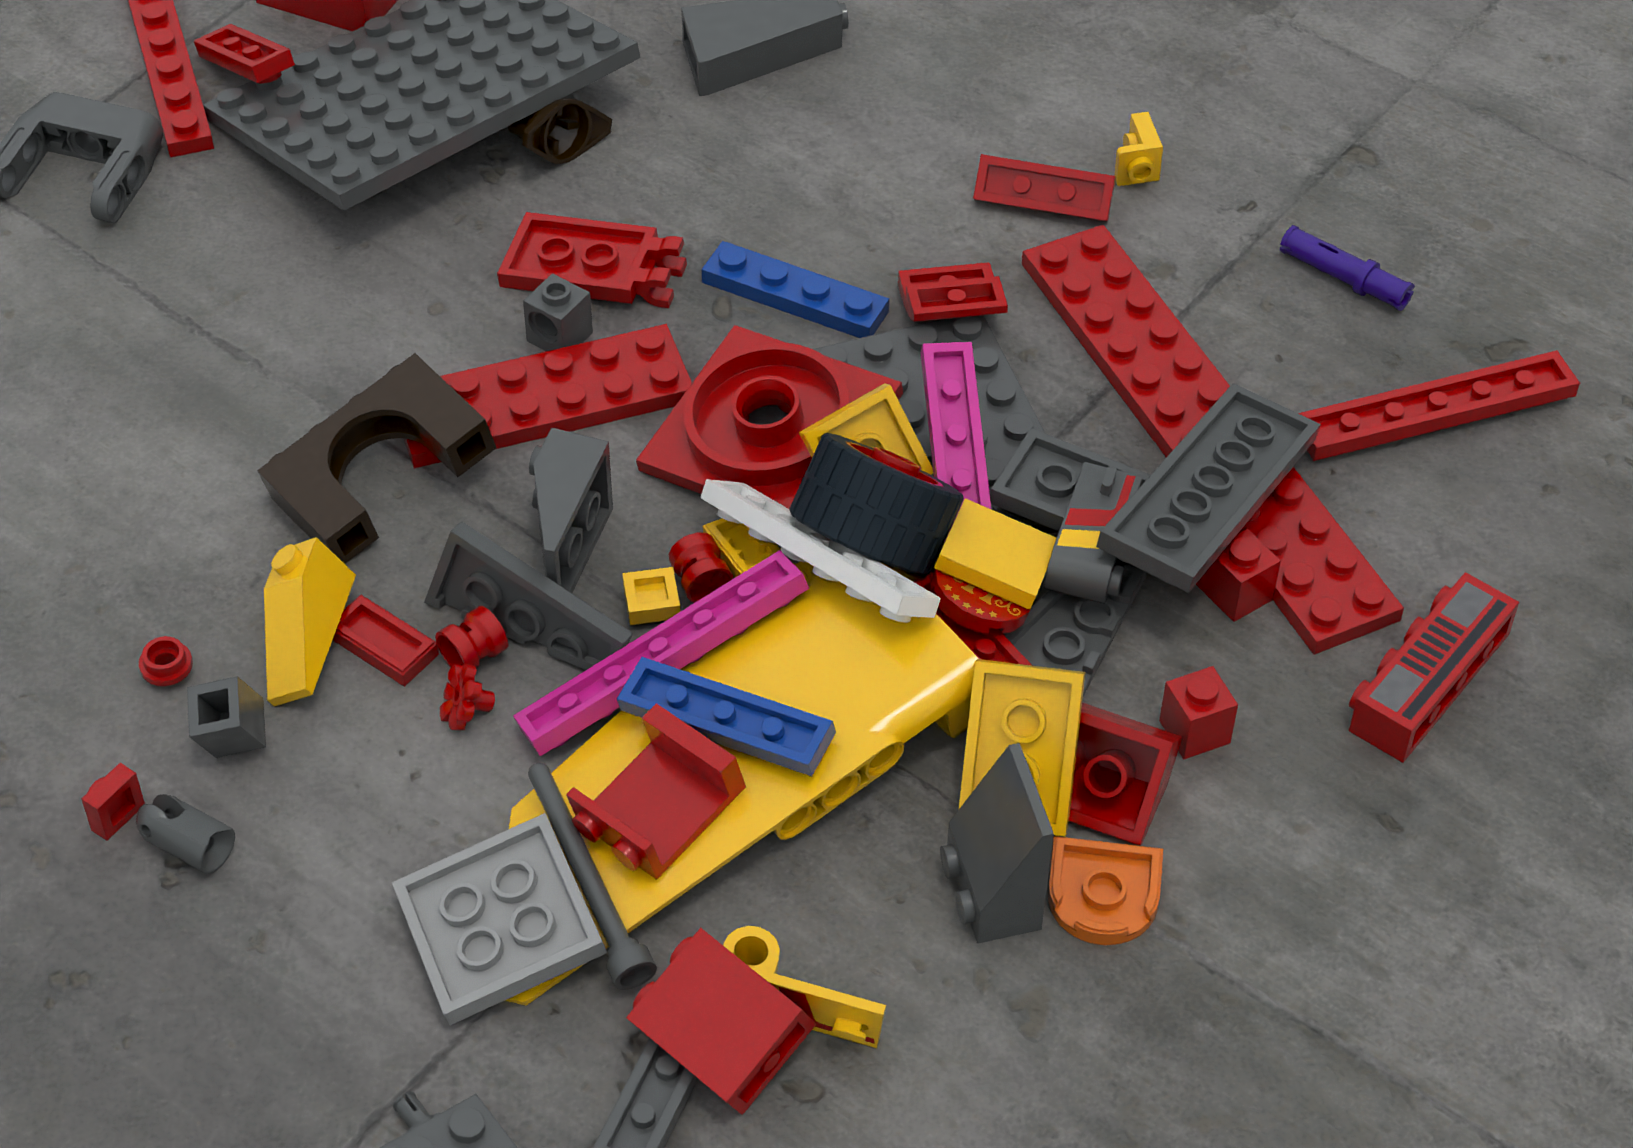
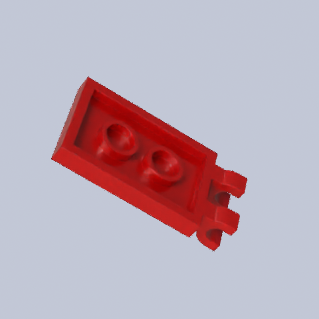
M526 212L497 272L500 287L534 291L553 273L590 292L591 299L632 304L637 294L653 306L669 308L674 298V291L671 288H666L671 276H683L687 261L685 257H679L684 246L683 237L667 236L665 238H658L657 228Z

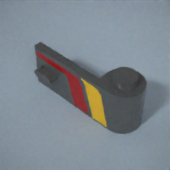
M1088 462L1083 463L1051 553L1044 589L1101 604L1106 603L1108 595L1118 597L1125 567L1116 565L1117 557L1096 546L1100 531L1141 487L1143 476L1119 471L1113 466L1104 467Z

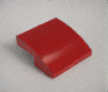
M990 262L898 271L900 295L908 316L914 322L1008 313V304L999 276L994 277Z

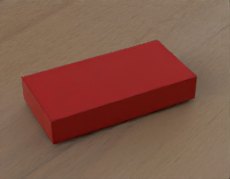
M363 595L357 597L343 610L333 637L334 642L404 687L439 655V649L434 640Z

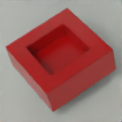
M119 763L105 777L96 780L89 788L87 794L81 798L91 831L106 841L145 804L136 772L122 763Z

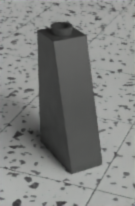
M732 0L681 7L682 42L699 96L710 95L842 47V29H848L849 25L845 3L839 4L838 0Z

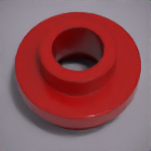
M169 636L158 637L148 642L139 658V669L142 677L148 683L156 686H170L179 683L189 675L193 666L189 649L178 639Z

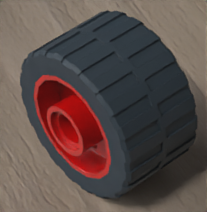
M826 433L820 439L789 510L791 515L800 523L855 552L912 574L927 575L930 574L964 497L957 489L920 470L921 467L902 456L877 446L871 448L854 440Z

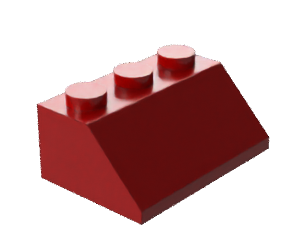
M1082 703L1069 821L1141 846L1167 788L1183 736Z

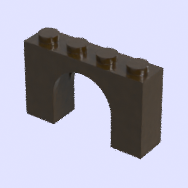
M414 353L401 364L391 368L386 375L362 393L352 397L346 405L323 422L312 427L307 434L283 452L273 456L268 463L257 471L271 498L311 539L317 537L346 564L379 538L366 509L342 486L344 472L348 464L359 452L379 441L395 438L410 439L428 448L448 469L459 477L495 450L496 445L486 420Z

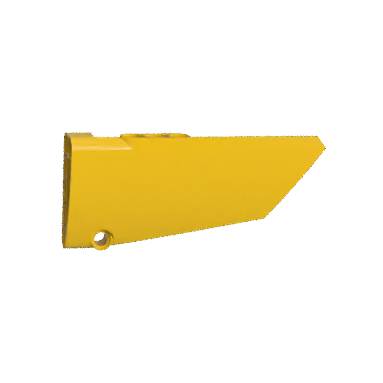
M799 561L798 563H793L803 573L809 586L808 590L793 598L786 606L769 613L750 625L743 633L729 638L705 653L701 659L686 665L681 670L832 720L836 734L813 776L719 745L736 757L746 788L657 880L640 867L636 871L625 867L612 853L611 846L601 839L593 843L581 834L627 932L630 933L772 831L781 840L792 838L804 831L893 767L904 752L905 746L903 744L932 723L936 722L952 738L964 732L968 728L974 665L978 657L937 614L935 618L911 617L908 623L889 619L880 614L881 606L878 604L859 600L848 595L845 592L847 586L843 583L830 581L815 575L812 572L813 565L808 562ZM620 711L551 773L572 818L575 817V814L566 794L573 787L591 800H594L651 743L641 717ZM535 789L530 791L512 808L509 829L546 813ZM565 855V858L580 889V892L584 898V901L588 907V910L603 941V944L607 949L609 945L601 931V928ZM583 965L504 1001L527 1006Z

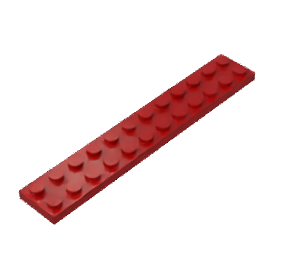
M1104 225L1023 251L1022 266L1165 457H1167L1226 392L1230 385ZM1293 467L1242 529H1249L1281 560L1273 601L1313 655L1400 622L1404 607Z

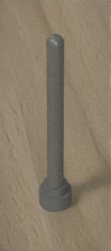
M540 762L533 764L528 771L529 779L610 947L607 952L608 961L606 968L617 989L629 990L649 981L655 975L657 966L648 947L644 944H639L637 939L630 938L584 840L572 822V815L548 766Z

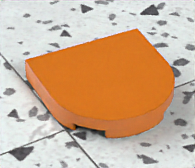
M1054 836L1048 887V902L1054 918L1072 936L1092 944L1116 945L1137 938L1150 927L1157 914L1161 891L1163 849Z

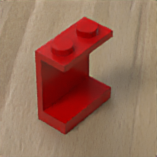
M656 703L642 717L651 743L594 800H591L575 787L566 796L575 814L572 822L585 838L593 843L601 839L611 846L612 853L625 867L632 871H636L640 867L657 880L746 788L734 755Z
M701 927L693 937H687L678 944L670 957V965L656 982L648 983L639 991L633 1002V1010L626 1017L741 1115L746 1112L816 1025L799 1006Z

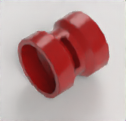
M705 532L686 535L678 540L669 552V562L677 576L682 577L681 586L687 598L693 603L734 579L725 560L720 559L721 550L712 535Z
M478 606L468 612L460 626L449 624L435 635L438 649L450 668L454 664L464 665L466 663L476 666L477 669L480 659L485 657L495 658L509 647L508 639L501 623L484 606Z

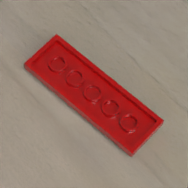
M667 324L440 376L486 420L496 449L545 438L551 428L571 432L676 406L692 384ZM404 439L414 469L441 462L421 443Z

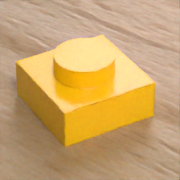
M673 567L622 573L623 590L630 625L666 621L681 612Z

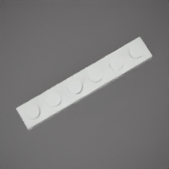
M706 479L701 499L718 508L717 515L730 522L748 526V534L752 537L781 546V552L786 557L801 562H808L813 565L812 572L815 575L830 581L843 583L847 586L845 592L848 595L859 600L878 604L881 606L880 614L889 619L908 623L911 617L935 618L941 599L937 595L884 564L813 531L797 521L791 515L788 508L747 484Z

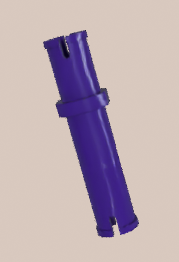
M1295 225L1289 227L1281 240L1280 252L1288 254L1321 272L1353 286V292L1360 296L1369 294L1393 306L1398 311H1402L1411 300L1414 292L1412 290L1415 288V285L1380 269V263L1372 259L1364 261L1299 229Z

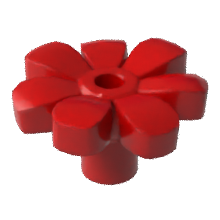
M466 663L464 665L454 664L449 669V682L446 683L443 697L448 701H445L440 706L441 721L448 722L451 730H465L466 723L472 720L475 710L490 712L494 707L495 694L493 691L482 690V683L475 681L477 669L474 665Z

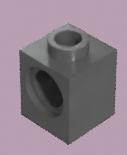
M553 273L523 300L527 342L545 351L583 343L593 333L590 292Z

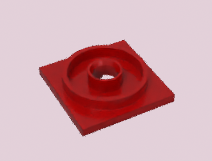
M734 325L636 459L638 470L702 494L706 479L745 483L789 509L812 459L799 432L884 383L891 385L899 401L903 395L902 382L824 356L811 348L786 343ZM767 405H778L780 410L788 413L783 419L771 424L760 425L748 422L749 414L752 411Z

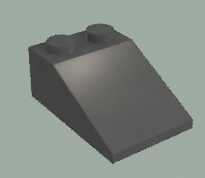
M551 428L543 445H537L530 458L529 473L535 477L532 506L538 509L545 576L573 593L613 510L609 441Z
M1020 743L1009 745L953 816L949 822L947 845L940 847L941 862L947 879L955 878L959 891H956V905L960 920L963 924L971 923L977 943L1042 930L1054 833Z

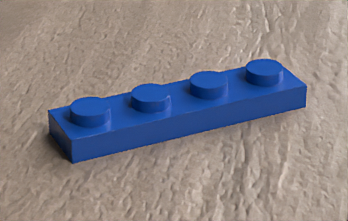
M725 241L720 243L701 269L702 283L857 338L874 335L889 312V298Z
M641 657L617 697L621 711L642 718L657 703L716 744L809 776H813L836 734L832 720L645 657Z

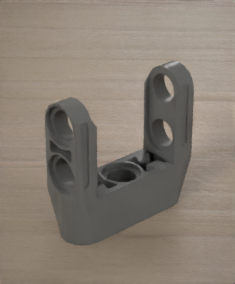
M60 92L50 93L19 116L0 143V197L9 198L17 195L49 151L105 164L92 182L91 214L98 220L111 223L117 222L149 176L163 138L164 129L156 117L142 110Z

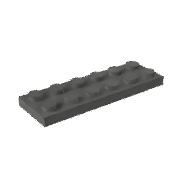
M1233 383L1100 531L1096 547L1123 562L1162 579L1167 584L1176 586L1189 593L1313 444L1321 424Z

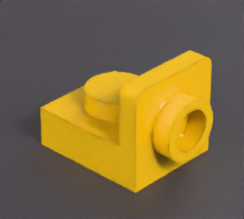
M1149 112L1131 114L1129 133L1124 134L1123 147H1119L1116 153L1114 176H1116L1117 186L1160 180L1163 145Z

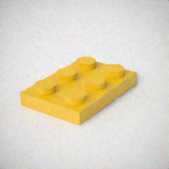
M982 659L975 660L959 809L1009 745L1020 743L1054 835L1063 837L1067 835L1086 672Z

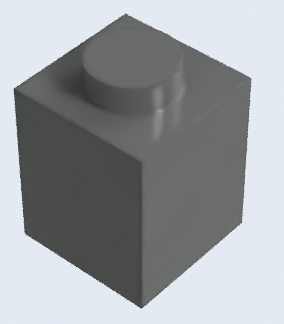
M238 676L187 687L189 737L215 758L266 747L263 697Z

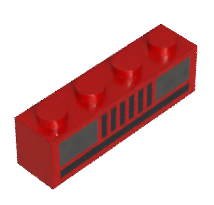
M1466 572L1452 588L1445 585L1435 597L1430 608V614L1425 619L1418 616L1413 621L1404 637V644L1399 650L1394 648L1388 650L1381 660L1376 672L1377 676L1372 682L1363 680L1354 691L1349 702V707L1354 710L1349 732L1404 763L1509 636L1519 601Z

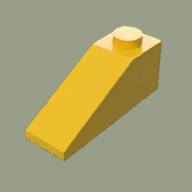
M317 537L295 545L289 544L280 549L272 560V569L264 587L267 701L274 707L313 695L356 574Z

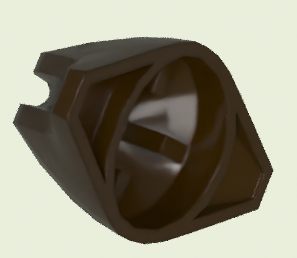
M562 98L508 126V130L517 135L523 141L522 145L552 163L563 164L576 159L611 133L612 119L582 101Z

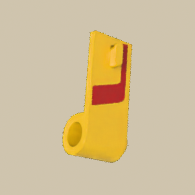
M745 926L737 928L727 936L723 946L799 1006L816 1023L812 1030L877 1048L886 1005L777 974L780 954L777 939L769 931L761 927Z

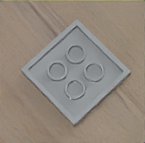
M546 813L392 882L439 1005L449 1025L455 1024L607 953Z

